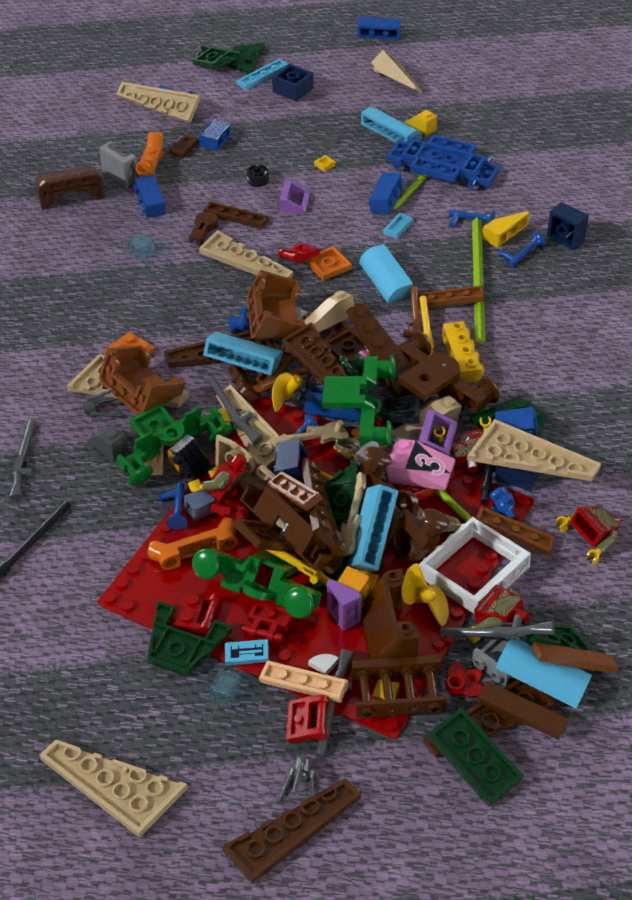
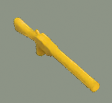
M421 296L419 299L423 334L431 343L432 354L434 353V341L430 329L426 296Z
M266 550L310 576L312 584L320 581L327 586V581L330 578L322 570L313 569L305 561H301L285 551Z

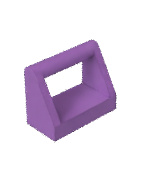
M285 180L280 197V212L305 214L310 191L293 181ZM291 195L303 196L301 206L290 200Z
M428 410L419 442L449 456L458 423L437 411ZM434 424L449 427L443 448L430 442Z
M333 579L328 580L327 610L342 631L361 623L362 596L359 592Z

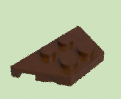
M343 321L337 323L335 329L331 330L330 335L324 341L335 357L339 359V356H345L350 364L360 351L367 350L359 334Z

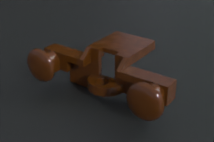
M367 447L364 452L368 460L367 462H361L359 465L360 472L366 475V486L369 488L381 484L397 490L391 482H383L387 479L383 471L386 466L392 464L390 454L379 447ZM398 491L395 505L401 512H394L392 515L383 553L399 524L422 550L435 549L441 539L442 531L450 527L449 519L442 512L428 508L424 509L421 513L423 520H419L417 518L419 503L415 494L411 491Z

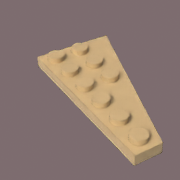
M99 354L67 385V390L91 395L108 390L101 383L99 377L105 355ZM183 390L182 394L163 404V406L180 408L189 398V392ZM108 393V394H106V395L103 396V397H113V398L118 399V398H117L114 394H112V393Z
M496 419L493 420L467 455V461L592 481L601 467V463Z
M55 740L39 755L45 764L139 838L188 789L186 783H176L168 780V777L163 775L156 776L147 773L145 769L115 759L112 761L105 759L100 754L82 751L80 747L59 740Z

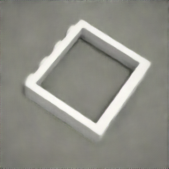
M472 517L465 524H462L454 534H450L447 540L438 545L428 557H424L419 566L427 583L438 586L445 595L474 613V609L495 584L507 589L530 567L531 553ZM472 537L511 560L506 567L475 595H472L436 571Z

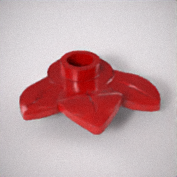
M460 662L452 664L448 669V678L444 683L446 692L453 696L463 694L467 697H477L483 689V686L479 684L482 670H464Z

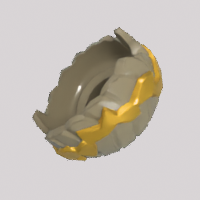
M355 437L337 438L334 445L335 453L345 460H353L357 451L362 448L360 447V440Z

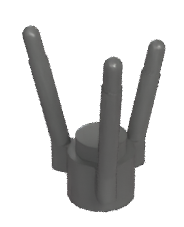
M113 388L93 396H88L83 400L85 414L90 413V417L124 416L122 413L97 412V410H100V404L119 400L113 397L97 399L113 392Z
M295 759L293 768L290 769L288 778L279 796L280 801L283 800L293 778L295 780L292 790L293 795L297 793L299 782H306L308 779L310 797L315 796V772L311 770L312 762L309 759Z

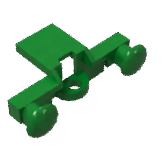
M391 354L390 360H378V356H365L363 376H325L323 408H361L360 447H363L370 441H376L379 445H387V449L392 445L393 427L390 420H387V427L374 426V420L381 415L382 405L378 398L369 396V388H376L378 378H390L391 382L394 381L396 376V359L393 354Z
M159 404L129 419V425L139 438L135 439L133 454L125 458L121 454L117 455V465L123 473L128 472L131 475L128 479L129 485L139 486L151 477L153 468L151 465H145L144 463L160 455L159 449L161 444L172 446L186 435L195 437L207 430L212 433L209 442L216 444V436L219 434L228 438L233 431V425L226 423L222 419L221 413L215 406L211 407L210 414L203 418L201 417L202 408L200 406L184 414V418L175 422L163 405Z
M214 548L201 549L195 553L192 559L193 571L201 579H213L218 573L223 574L221 587L238 594L241 587H243V592L252 598L263 601L274 600L277 602L276 606L284 607L289 615L294 618H306L312 611L318 609L322 593L287 579L286 577L299 572L298 568L275 555H271L266 550L249 555L246 561ZM262 563L274 568L269 588L255 583L259 567L262 566Z

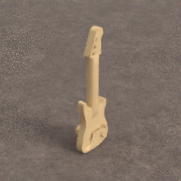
M338 420L337 422H330L320 427L308 426L307 433L283 434L274 439L273 446L277 447L278 442L300 438L301 441L320 438V443L324 444L328 441L336 442L337 438L349 437V434L343 427L344 422Z
M362 472L357 474L356 490L347 524L342 523L340 534L345 541L342 544L345 551L343 557L351 555L356 546V533L362 516L358 515L363 491L366 489V475Z

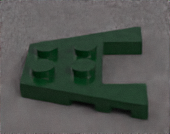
M516 397L470 416L469 422L483 430V427L480 425L481 417L482 423L486 425L489 423L488 416L491 418V422L495 419V412L533 407L537 413L538 435L534 436L538 437L548 419V414L522 398Z
M157 601L147 661L154 666L188 677L233 632L232 625L215 620L206 638L168 626L176 612V608L173 605Z

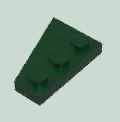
M554 624L555 635H526L528 641L532 644L539 642L594 652L571 625Z

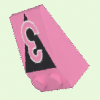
M397 438L390 454L392 464L386 466L388 482L446 490L456 461L454 458L418 441Z

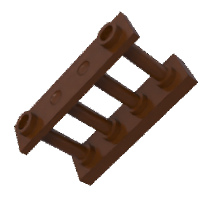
M440 655L352 661V681H360L362 702H356V718L370 719L381 716L438 714L446 712L447 697L438 696L435 675H440ZM426 676L429 697L416 698L413 677ZM403 677L407 698L393 699L391 678ZM382 679L384 700L371 701L369 680Z

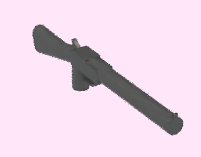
M209 378L207 383L211 384L236 424L235 429L241 428L247 434L252 445L256 446L263 436L245 423L253 418L251 412L248 411L244 414L242 409H235L216 378ZM237 411H242L243 415L239 416Z
M32 419L27 421L28 424L17 460L13 466V472L9 474L13 476L14 480L9 500L22 499L21 476L33 475V469L28 468L29 463L25 460L36 421ZM26 462V463H27V467H26V468H23L24 463Z
M514 616L513 623H503L499 627H442L440 633L441 638L443 636H468L520 640V636L530 634L555 635L553 621L521 627L522 617Z
M341 649L338 670L334 677L343 679L355 656L353 652ZM349 683L346 691H352V683ZM329 700V705L326 707L325 729L327 730V738L318 742L317 753L314 754L318 758H325L336 701Z

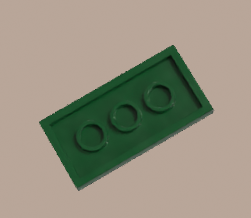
M462 707L427 735V738L488 807L524 777Z

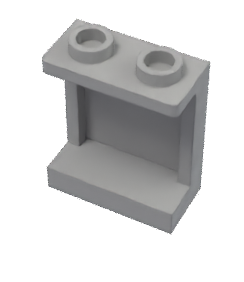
M112 141L99 147L103 173L126 189L136 184L135 178H138L135 170L137 164L136 156L130 154L125 158L115 152Z
M526 635L520 636V640L533 646V644L528 641ZM494 637L481 650L478 648L473 650L472 662L478 669L487 672L495 682H500L507 686L514 677L495 667L509 639Z

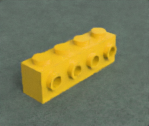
M464 321L443 324L442 337L449 356L459 363L460 378L467 383L479 382L481 375L484 374V367L479 362V353L475 352L474 340L470 339L469 328H466Z

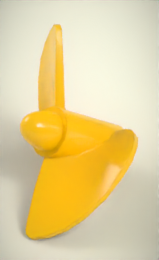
M283 373L276 378L272 389V402L275 412L280 410L286 400L294 396V391L304 381L301 376Z
M413 564L404 575V583L401 586V598L407 605L415 602L428 603L440 627H443L449 615L446 596L438 586L426 585L419 564Z

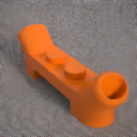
M151 132L148 134L147 145L142 158L135 166L138 177L156 176V166L163 157L164 136L161 133Z
M223 518L216 529L201 532L200 534L169 544L154 540L148 547L147 554L149 559L158 561L163 570H172L181 567L182 559L194 556L201 549L217 548V550L222 552L230 551L238 544L235 536L238 530L232 525L235 520Z

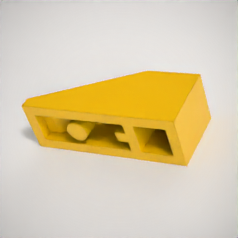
M526 211L493 219L484 225L482 240L497 248L528 225L529 212Z

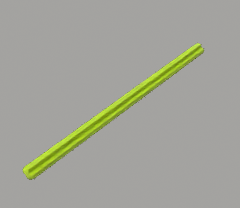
M475 218V220H472L473 286L483 285L484 288L482 221ZM484 301L474 302L475 342L479 344L486 340Z

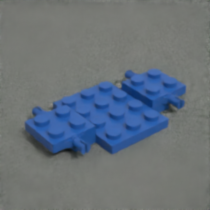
M434 134L428 142L416 139V137L411 142L398 140L386 157V161L392 162L397 170L404 165L409 167L411 172L442 179L447 182H455L460 175L459 180L467 182L468 188L471 189L476 184L482 187H490L500 171L499 165L490 163L492 161L491 156L485 157L474 154L476 145Z

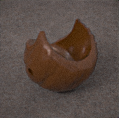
M404 528L396 530L392 536L393 549L398 558L403 562H419L424 557H427L431 549L422 550Z

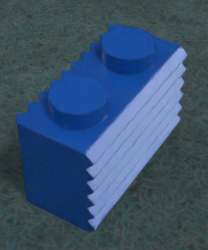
M214 119L211 124L207 125L206 130L199 135L201 147L218 151L231 135L230 123Z

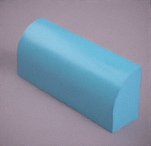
M369 107L361 112V125L394 142L398 140L411 142L415 137L419 140L423 138L419 130L374 107Z
M384 244L371 247L364 252L359 264L387 303L411 297L412 281Z
M214 332L206 338L203 356L272 375L279 366L283 351L220 332Z
M381 484L367 488L360 513L362 519L356 533L355 550L349 555L347 566L362 571L379 570L398 490Z
M509 639L495 667L574 708H577L592 676L577 667L540 662L532 650V645L518 639Z

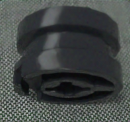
M260 164L259 166L252 165L248 167V184L253 187L265 186L269 182V170L266 166Z

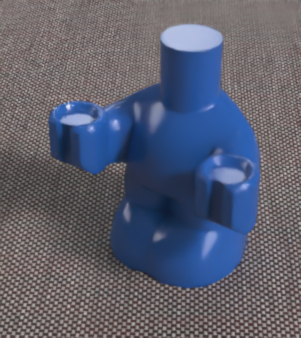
M246 307L239 309L240 317L229 316V328L232 334L250 329Z
M499 487L491 492L489 497L496 507L492 506L489 510L515 519L513 514L515 502L506 487Z

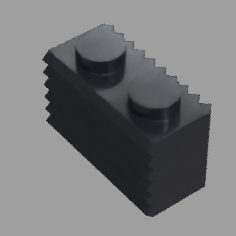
M186 435L169 449L173 454L171 456L172 460L181 466V473L188 480L201 479L210 469H213L212 464L194 437Z

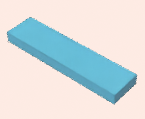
M278 59L236 80V84L247 90L273 77L286 67L288 63Z

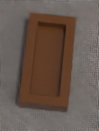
M185 134L169 150V154L183 159L199 143V138Z

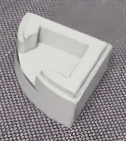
M320 654L311 658L308 661V665L321 674L327 675L337 665L339 657L331 654Z

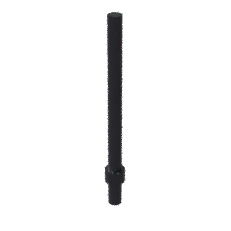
M310 372L301 386H298L294 391V396L291 399L292 404H298L300 399L305 397L308 387L315 378Z
M486 464L484 482L480 488V503L482 505L488 504L489 495L493 488L491 482L494 465Z
M65 501L5 562L0 563V578L6 576L11 571V567L71 507L69 502Z

